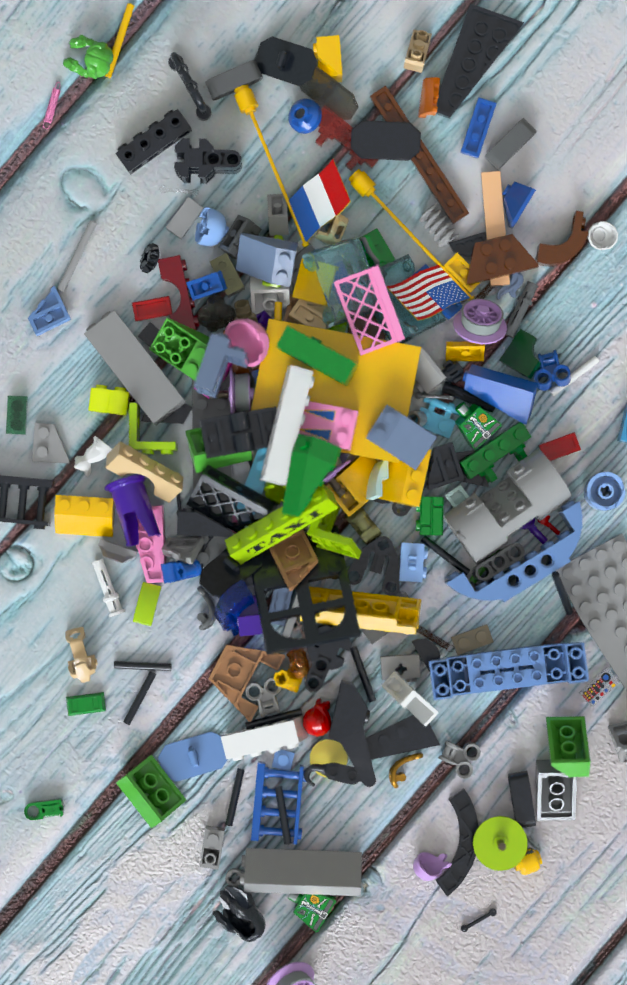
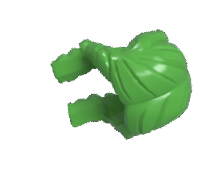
M79 35V37L72 38L69 41L71 49L90 46L84 57L87 70L71 57L63 60V66L86 78L97 79L108 74L114 55L107 43L94 41L84 35Z

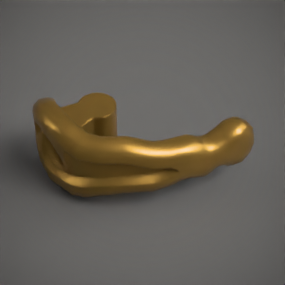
M419 752L405 756L392 765L389 771V780L395 789L399 787L398 781L406 780V775L403 772L396 773L398 768L409 761L423 758V753Z

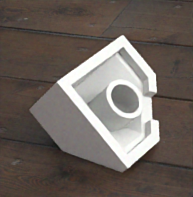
M250 276L252 313L257 315L265 310L274 318L275 302H282V308L284 309L290 304L288 286L281 285L279 288L264 286L261 279Z

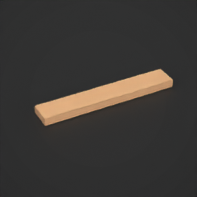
M500 171L481 172L486 240L506 235ZM509 275L490 280V287L510 285Z

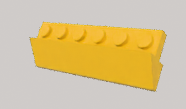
M309 586L312 604L343 598L341 590ZM352 591L360 628L416 634L419 626L422 599ZM345 607L314 613L316 623L338 625L344 616Z

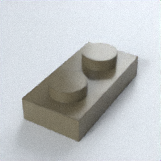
M487 624L451 637L457 655L494 642Z

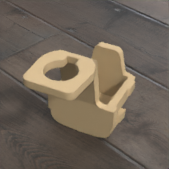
M339 214L328 222L330 225L327 233L318 231L315 238L326 245H338L349 219Z
M83 627L67 630L65 638L70 643L74 660L68 661L70 676L79 679L82 683L90 681V676L96 672L97 659L95 655L87 656L83 643L85 638ZM74 633H80V635L77 636L78 638L73 639V637L70 636Z

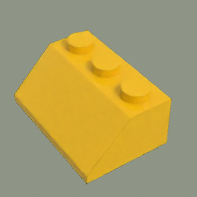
M428 450L416 470L401 460L399 463L388 461L389 478L382 481V497L378 499L419 507L431 450Z
M56 495L54 512L55 533L113 537L115 516L113 498Z

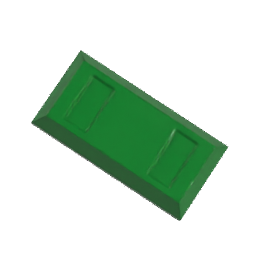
M104 692L66 697L68 716L106 711Z

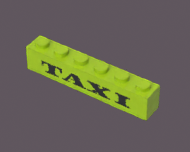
M324 484L321 487L318 486L312 495L313 499L300 517L282 514L281 507L225 540L229 555L240 564H243L339 507L333 492Z

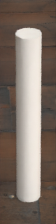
M592 357L571 373V382L568 385L599 362L597 357ZM556 385L549 392L552 396H555L567 386L561 387Z

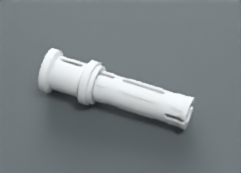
M104 559L92 562L105 596L103 597V602L107 604L110 613L109 618L124 613L125 609H122L119 601L120 595L117 592L115 593Z

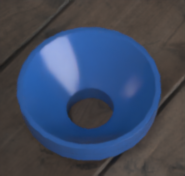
M300 99L290 108L288 115L289 124L296 132L301 134L310 133L319 126L322 111L315 101ZM301 108H304V116L302 118H297V111Z

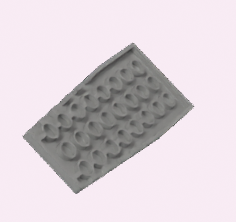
M619 534L570 560L571 562L556 571L559 572L565 591L580 620L627 691V542L623 534Z

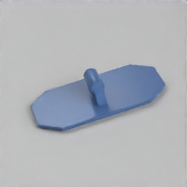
M212 731L167 744L158 756L161 768L175 782L222 769L228 759L225 756L221 740L222 736Z

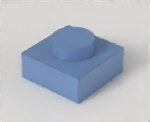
M284 749L275 752L272 767L291 771L295 752Z

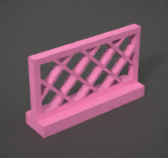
M378 266L334 282L360 355L405 339ZM368 273L370 278L368 288L358 285L357 282L360 276ZM354 278H357L356 281H355V283L352 282V281H350V280H351V279H354ZM343 282L353 284L350 294L347 295L341 292L339 284ZM371 285L373 286L374 291L369 290ZM356 286L366 290L362 301L351 297ZM368 292L375 294L377 297L374 307L364 303ZM343 295L346 296V297H348L346 303H345V300H344ZM350 299L360 303L356 314L347 308ZM378 303L380 305L381 310L376 308ZM362 305L373 309L369 319L358 315ZM375 310L381 312L384 316L381 325L370 321ZM350 314L354 315L353 321L351 319ZM357 317L367 321L363 332L354 327ZM385 322L388 328L383 327ZM369 323L380 327L375 338L365 334ZM381 329L389 331L392 340L386 342L378 340ZM363 335L374 340L371 347L365 350L362 349L360 343ZM376 341H378V342L381 343V344H378V345H375V346H374V344H375Z

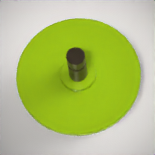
M496 816L485 820L477 828L473 839V848L478 860L484 866L497 871L509 870L518 865L524 858L527 851V837L524 829L518 822L509 817Z

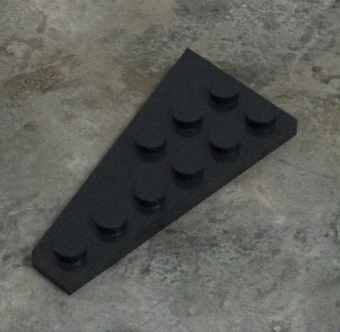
M470 3L439 90L436 114L449 119L452 117L523 26L524 22Z

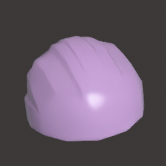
M422 852L414 859L413 870L422 880L431 881L436 879L443 869L451 867L452 863L444 862L447 854L441 853L436 857L431 853Z

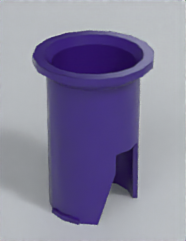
M141 474L116 480L104 487L105 491H109L112 494L127 543L126 546L139 544L138 520L149 537L161 536L144 483L148 477Z

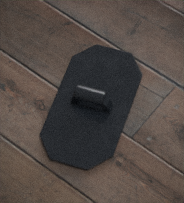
M273 36L260 43L255 58L261 74L297 86L312 80L318 62L312 49Z
M363 120L351 130V150L361 159L409 161L420 152L421 132L408 122Z
M226 548L202 569L199 584L212 596H228L263 565L264 552L240 564L229 555Z

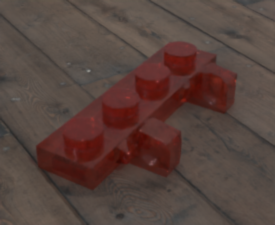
M324 105L321 109L322 118L319 124L320 129L318 130L320 136L316 139L315 143L322 147L323 143L328 139L338 141L350 151L349 155L352 157L345 165L350 171L353 170L357 163L359 165L365 163L373 168L379 160L361 159L351 150V130L353 127Z

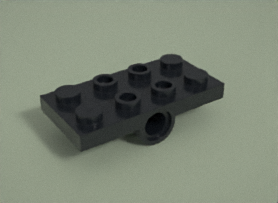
M276 406L199 420L206 459L268 448L277 411Z

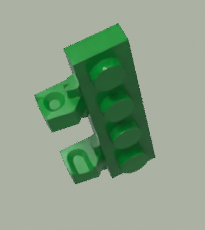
M517 422L460 461L459 464L468 479H472L478 474L480 477L484 476L488 483H492L498 479L495 472L491 469L494 467L493 463L508 453L510 455L514 454L518 462L526 458L527 454L523 449L526 447L524 442L530 439L531 435L523 423Z

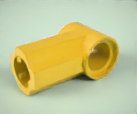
M292 669L287 671L280 670L275 673L273 679L277 686L298 693L304 674Z

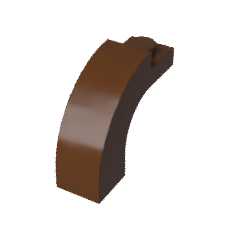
M575 211L571 234L565 243L560 245H538L535 261L539 266L561 265L572 259L581 250L588 236V232L581 231V229L585 228L586 218L583 217L584 212Z

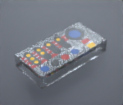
M606 667L579 694L591 707H594L621 681Z

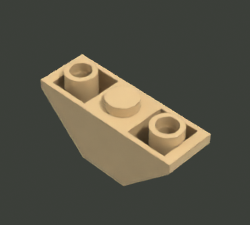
M413 30L404 62V69L422 73L432 34L424 30Z

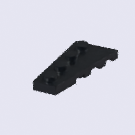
M414 715L366 737L371 760L440 745L430 724L425 727Z

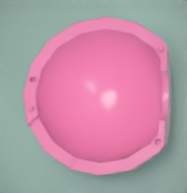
M237 319L228 324L225 329V335L231 340L233 346L245 350L244 352L247 353L249 359L248 367L260 364L266 357L269 349V337L262 325L251 319Z

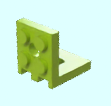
M129 403V446L137 451H141L145 455H154V451H161L162 455H173V451H178V443L140 442V406L138 403Z
M339 505V508L310 524L307 534L312 536L311 540L317 543L316 546L318 548L356 559L360 558L362 552L352 538L331 533L340 510Z

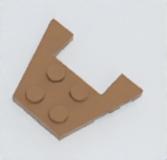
M226 645L208 679L251 722L258 709V705L242 697L243 692L259 662L278 671L286 655L281 653L267 655L266 651Z

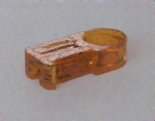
M303 648L289 651L286 656L290 661V672L297 679L303 678L310 670L306 652Z

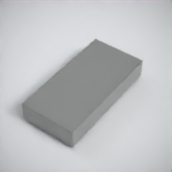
M188 197L166 226V229L182 240L201 214L203 207Z

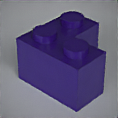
M256 596L236 597L240 636L263 634Z

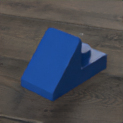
M221 271L186 282L192 300L227 289Z

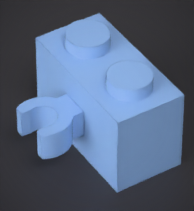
M401 542L399 581L422 582L423 578H426L427 567H423L424 559L428 557V548H424L425 544Z

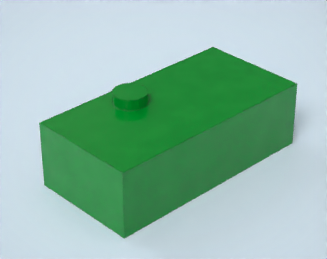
M289 326L286 327L276 345L280 351L348 386L358 367L356 362L321 344V340L313 336L310 338Z

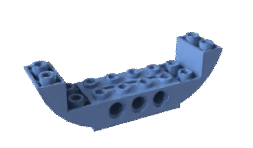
M569 501L562 505V510L558 512L568 527V531L557 535L558 539L556 541L549 540L542 544L540 551L536 552L533 550L524 556L525 560L515 562L508 567L509 570L501 571L493 576L492 580L488 583L486 581L479 583L475 586V591L462 572L458 573L455 571L446 577L448 580L445 581V584L454 591L477 600H501L506 602L571 562L569 557L578 544L582 530L580 502ZM543 555H547L549 559L546 565H543L541 562ZM527 565L532 567L530 575H526L524 571ZM511 575L516 577L514 585L508 583V578Z
M584 642L534 645L469 653L429 661L434 700L449 699L457 695L562 682L578 683L589 681Z

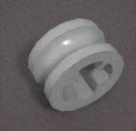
M237 868L228 870L225 878L227 884L239 886L241 884L242 872ZM233 872L237 873L236 876L239 875L240 877L236 882H232V879L229 880V876H232Z

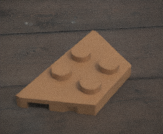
M303 529L269 548L290 592L318 563V559Z

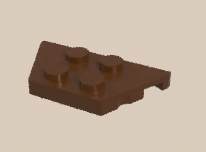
M513 234L477 242L474 244L466 285L536 269L539 265Z

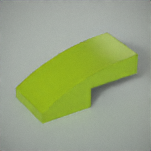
M146 582L142 583L133 622L152 626L161 586Z

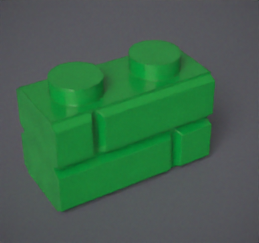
M421 497L420 505L416 507V512H420L419 520H416L415 530L419 531V535L443 536L444 497Z

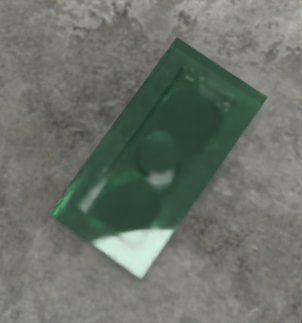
M8 395L6 434L26 435L27 396Z

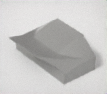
M100 539L98 544L104 558L119 563L134 560L138 554V551Z

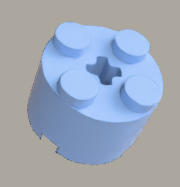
M601 472L591 476L584 487L585 500L596 510H612L618 507L625 498L626 492L623 481L618 475L611 472ZM607 487L608 495H602L601 488Z

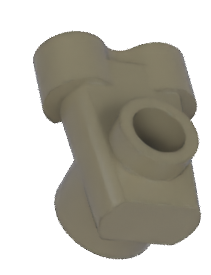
M241 299L234 303L236 311L234 320L251 319L258 323L255 313H252L248 300Z

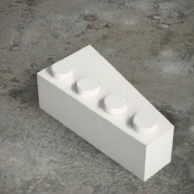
M303 715L291 721L286 719L275 722L273 725L266 724L255 727V729L250 728L223 735L221 740L226 759L233 758V761L244 759V755L251 754V757L262 755V751L269 750V753L280 751V747L287 746V749L298 747V743L308 738V734L304 729Z

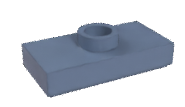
M288 587L273 590L269 613L289 609L293 591L290 592ZM287 619L271 623L285 626Z

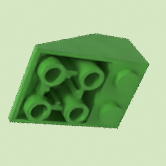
M166 318L149 350L193 380H196L210 337L170 318Z

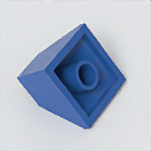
M515 181L512 186L508 184L503 192V195H505L503 204L508 225L512 229L536 191Z

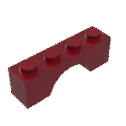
M180 255L159 259L158 265L162 281L174 284L179 289L181 296L179 307L169 316L170 319L196 330V327H199L197 315L193 316L192 308H195V303L192 297H189V289L186 282L190 280L185 278L184 271H187L185 259L182 260Z

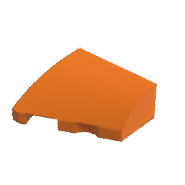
M430 77L423 79L418 113L419 118H426L427 115H436L440 78Z

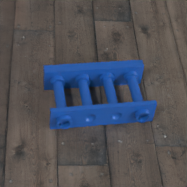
M258 761L251 841H259V836L263 835L283 836L282 828L264 827V825L260 824L261 817H265V815L279 816L277 808H266L265 805H262V799L266 798V796L276 797L275 789L264 786V778L277 777L299 779L298 791L283 790L284 798L297 799L296 810L286 809L287 817L295 818V829H290V835L294 837L293 844L297 845V840L302 838V828H299L302 782H306L304 779V765H300V771L297 772L269 769V767H265L266 762Z

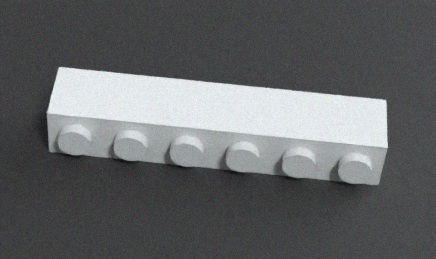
M293 365L287 367L260 476L262 481L281 486L286 485L292 450L298 434H301L298 433L300 425L303 426L305 421L304 408L308 406L310 401L308 391L309 388L313 387L315 380L311 370Z

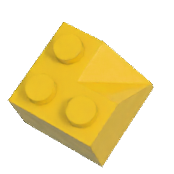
M340 36L316 37V43H313V53L318 61V66H316L314 71L315 78H319V84L342 82Z

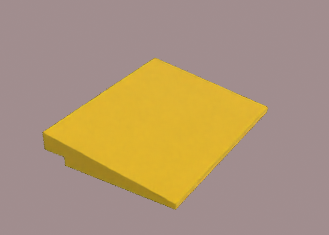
M269 318L266 330L269 337V349L266 357L260 363L251 411L278 407L288 366L293 365L311 370L315 380L313 387L309 388L308 391L310 402L359 412L351 451L341 449V452L399 463L400 460L372 443L366 437L386 405L408 418L421 347L395 342L360 355L353 334ZM289 326L310 338L313 336L321 340V344L356 362L358 367L348 386L280 351L276 345L286 327ZM363 336L360 342L362 349L370 348L374 340ZM376 341L375 344H374V346H375V345H378V344H381V343L378 342V341Z

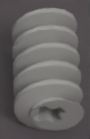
M436 203L422 214L419 221L421 223L426 222L424 228H431L428 233L430 235L435 234L433 240H440L438 247H442L453 241L459 234L453 235L456 229L448 228L451 222L444 223L446 215L439 216L442 212L441 209L434 210L438 205Z

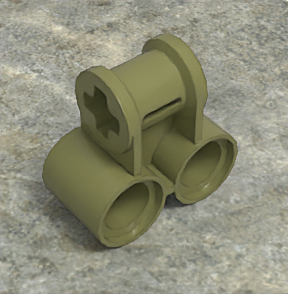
M362 507L350 517L345 516L366 545L382 534Z

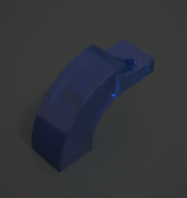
M243 579L230 587L221 596L215 607V617L224 631H231L233 636L239 634L237 624L239 615L247 607L255 603L252 593Z

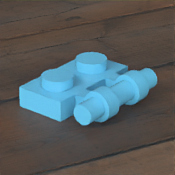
M424 398L423 402L430 405L428 409L420 407L419 411H423L427 416V422L422 428L449 439L455 426V420L450 419V415L453 413L459 416L455 410V404L451 402L448 404L435 398ZM435 407L445 410L444 416L433 412Z

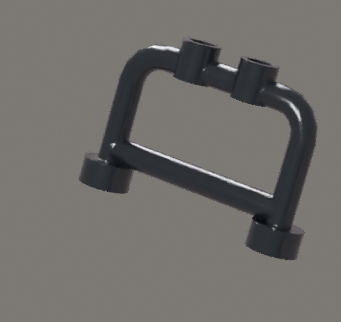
M172 52L168 60L169 67L173 71H177L188 93L197 106L196 115L198 119L202 121L208 120L212 112L199 93L197 82L192 80L189 75L188 66L184 64L183 58L176 52Z

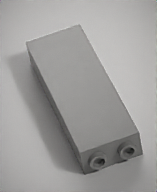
M109 311L101 317L102 320L100 322L91 324L86 329L87 332L84 335L150 420L157 426L184 405L186 401L115 311Z
M246 848V855H242L241 866L245 867V873H241V885H244V892L361 896L362 852Z

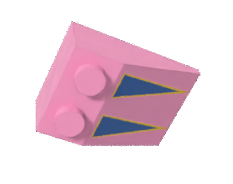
M309 401L308 406L304 408L303 412L305 414L303 426L300 425L298 433L315 436L342 449L351 451L359 412Z

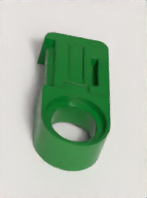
M53 799L31 802L25 807L24 814L29 820L44 819V816H59V814L62 817L64 815L63 800ZM30 806L38 808L39 813L37 816L29 815L28 808Z

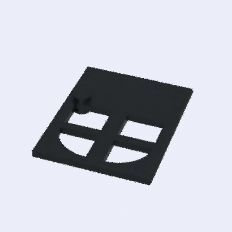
M333 526L331 533L339 535L338 526ZM307 532L305 534L318 559V563L295 587L299 607L268 612L265 592L287 587L269 549L263 551V565L252 574L267 655L361 636L344 555L318 548L316 546L317 543L311 540L312 536L308 535ZM330 578L339 579L343 598L312 604L308 583ZM345 607V613L341 622L331 631L319 635L314 613ZM301 616L305 638L285 637L273 628L271 622Z

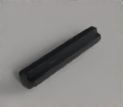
M447 382L442 387V392L455 396V398L472 405L476 404L489 412L495 410L494 406L463 388Z

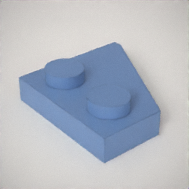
M55 286L50 289L51 292L44 300L42 299L38 304V308L28 317L36 336L71 320Z

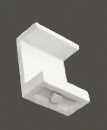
M395 671L381 685L425 727L439 713Z

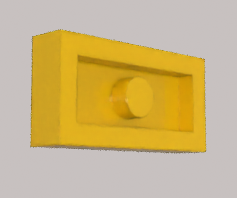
M458 253L444 265L450 274L469 293L481 283L466 285L470 265Z
M469 341L446 342L445 360L484 361L485 344H476Z

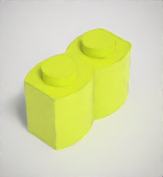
M96 384L95 388H91L88 411L127 416L130 393L126 392V388L115 387V390H108L107 386Z

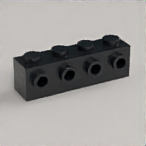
M178 109L175 111L170 110L164 115L163 120L150 124L149 130L144 133L139 132L133 137L132 142L129 144L124 143L118 147V152L115 154L130 175L192 132L190 125Z

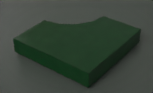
M520 329L499 361L531 379L541 364L534 354L536 337Z

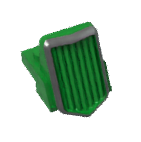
M377 228L352 241L342 249L343 252L341 254V261L349 276L378 266L381 271L396 262ZM368 273L360 276L361 282L369 278Z

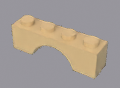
M121 441L107 454L105 468L121 477L127 474H141L148 477L154 484L153 494L168 503L183 490V476Z

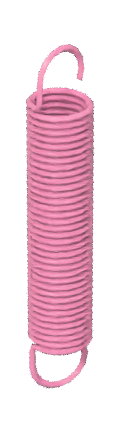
M53 88L44 122L52 123L61 90Z

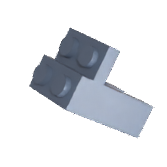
M217 333V335L211 334L194 383L198 393L215 399L228 362L247 368L249 363L247 353L244 352L245 350L233 346L227 335Z

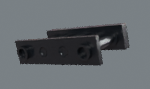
M0 475V522L34 525L33 529L44 530L45 526H50L51 522H44L46 492L49 491V488H54V480ZM11 484L18 485V489H20L17 519L6 518L8 488L11 487ZM30 486L37 487L39 491L36 521L25 520L27 490L30 489Z

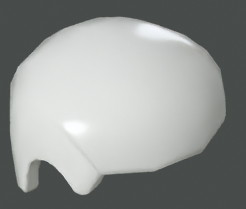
M600 221L594 223L589 228L587 239L595 249L607 250L613 248L617 243L618 232L611 223Z

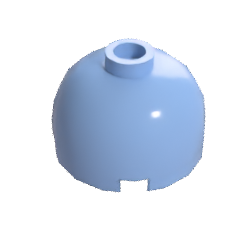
M205 207L199 216L202 217V220L196 226L195 242L203 246H215L226 236L229 227L226 226V219L220 211Z

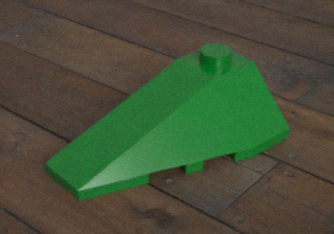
M298 434L291 454L282 514L294 517L301 516L313 499L312 495L318 486L321 487L323 485V479L329 471L332 472L335 468L342 449L341 447L315 436Z

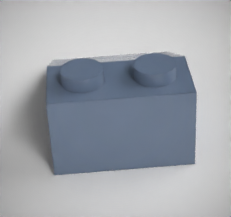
M241 233L236 270L271 284L290 287L293 280L298 242Z
M386 405L366 439L415 470L437 438L388 405Z

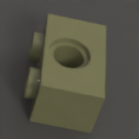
M227 253L210 261L214 272H222L227 289L224 291L228 298L245 290Z

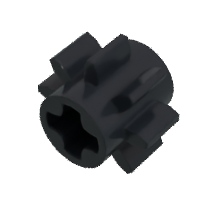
M449 360L442 365L444 369L441 371L446 376L445 380L447 383L453 381L455 384L462 379L461 374L464 371L457 361L452 363Z

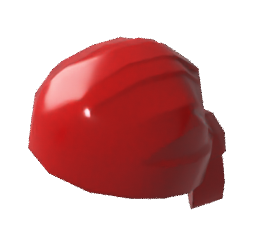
M319 698L316 700L314 707L303 716V726L308 734L319 737L325 735L330 730L331 717L327 711L330 708V701L322 703V699Z

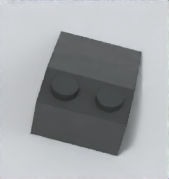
M536 760L537 821L575 820L577 777H568L551 766L550 760Z

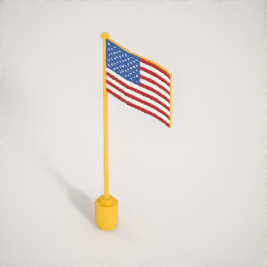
M360 169L355 171L348 179L351 182L350 185L362 197L372 196L437 264L436 266L419 271L400 283L386 286L396 299L417 321L430 318L453 304L474 299V295L471 296L378 198L374 193L376 191L374 188L376 183L364 171L362 172Z

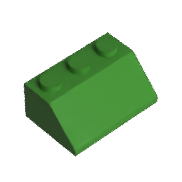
M201 428L185 431L196 473L204 471L207 465L213 468H220L252 460L251 451L206 459Z
M585 716L546 717L551 766L568 777H589L591 762Z
M152 755L116 782L151 828L161 823L186 801V798Z

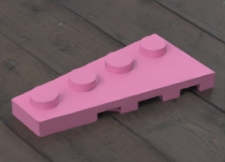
M164 505L152 506L161 533L160 537H149L138 520L139 544L136 545V548L140 555V562L147 583L164 582L160 565L166 563V556L162 552V547L165 543Z

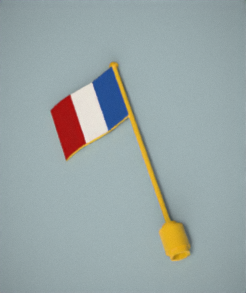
M242 85L234 90L235 100L240 112L250 115L303 242L301 245L307 247L309 245L308 241L314 234L349 205L351 200L335 161L332 159L323 171L305 183L289 199L254 116V112H256L258 107L254 93L248 85Z

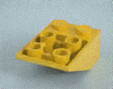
M358 456L337 473L334 478L346 492L341 497L338 496L329 483L324 484L333 492L337 504L348 517L369 501L366 499V492L370 473L375 463H377V460L374 458Z

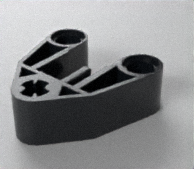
M381 536L361 549L360 558H355L347 572L348 575L351 571L359 573L357 581H350L351 585H357L362 581L371 552H375L370 571L381 574L385 557L389 556L382 590L386 595L394 596L400 588L399 558L391 540L388 537ZM383 539L387 540L388 548L380 550L381 546H378V542H382ZM388 582L396 584V589L392 593L387 592L385 589Z

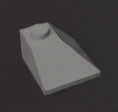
M421 348L415 378L416 384L414 386L421 394L423 392L428 394L442 383L446 376L424 349Z

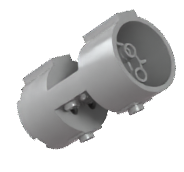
M539 449L506 471L508 478L501 481L490 491L485 492L480 498L474 493L443 515L446 523L476 565L508 544L507 536L535 517L541 521L571 500V493L548 458Z

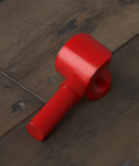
M548 515L541 521L537 519L540 524L550 528L556 535L560 534V531L548 522L551 516Z

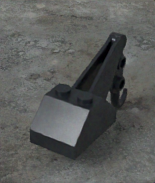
M341 680L328 739L341 742L354 767L335 762L312 764L306 768L304 779L313 787L315 783L310 780V774L313 771L320 772L330 780L351 785L363 782L365 786L372 787L376 783L363 728L364 723L369 721L370 710H367L368 707L353 682Z

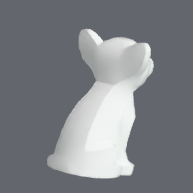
M96 436L93 437L94 442L86 449L84 456H76L74 459V468L84 471L87 477L91 474V463L103 460L112 450L111 447Z

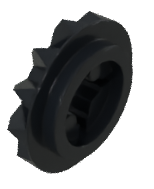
M148 244L141 255L140 269L144 273L151 272L158 263L160 252L157 244Z

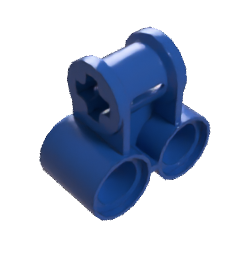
M557 350L543 355L541 353L538 354L541 369L535 373L534 380L538 383L537 388L539 390H549L554 381L561 387H565L571 382L570 369L566 365H560ZM559 373L567 374V377L564 379H560L557 376ZM541 377H547L548 381L546 383H540L539 379Z
M197 559L194 560L193 564L179 560L160 564L164 583L200 576L202 571Z

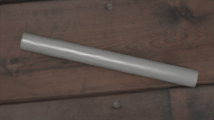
M89 221L60 281L58 290L65 291L97 223Z

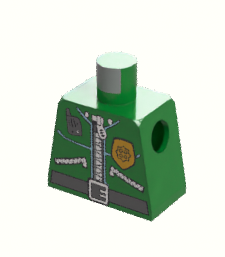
M461 402L455 408L460 415L455 424L468 445L475 450L502 426L500 422L476 404L468 407L464 402Z
M289 894L288 896L289 900L296 903L293 913L315 932L319 931L336 902V898L331 895Z

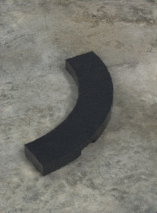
M464 788L449 799L458 819L459 843L456 854L451 862V867L447 868L436 879V882L446 896H449L463 882L476 857L473 839L479 825L473 803Z

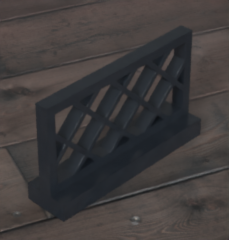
M207 465L186 505L238 533L245 529L244 526L251 525L260 520L254 519L252 512L256 511L265 517L270 514L276 502ZM202 482L210 485L212 490L204 491ZM222 492L228 495L229 499L221 501L218 493ZM214 494L217 502L209 503L206 495ZM202 496L204 504L199 505L193 499ZM240 502L244 504L246 509L238 510L235 503ZM231 503L233 511L225 512L223 505ZM219 506L221 513L215 514L212 512L211 507ZM248 513L250 521L242 522L240 514ZM235 515L238 523L230 522L228 516Z

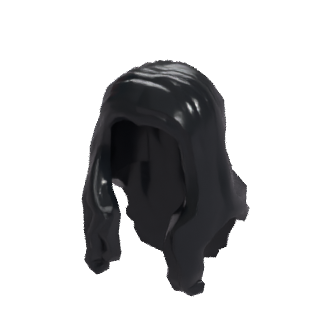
M226 885L220 891L219 896L220 903L224 908L222 910L223 914L218 910L213 911L212 914L227 932L235 933L247 942L256 941L258 938H261L265 931L266 923L263 915L256 908L251 894L244 892L242 888L239 889L238 886Z

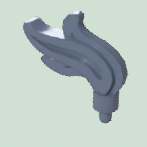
M520 272L511 274L510 285H504L498 291V300L508 292L512 298L517 297L515 293L524 281V277Z

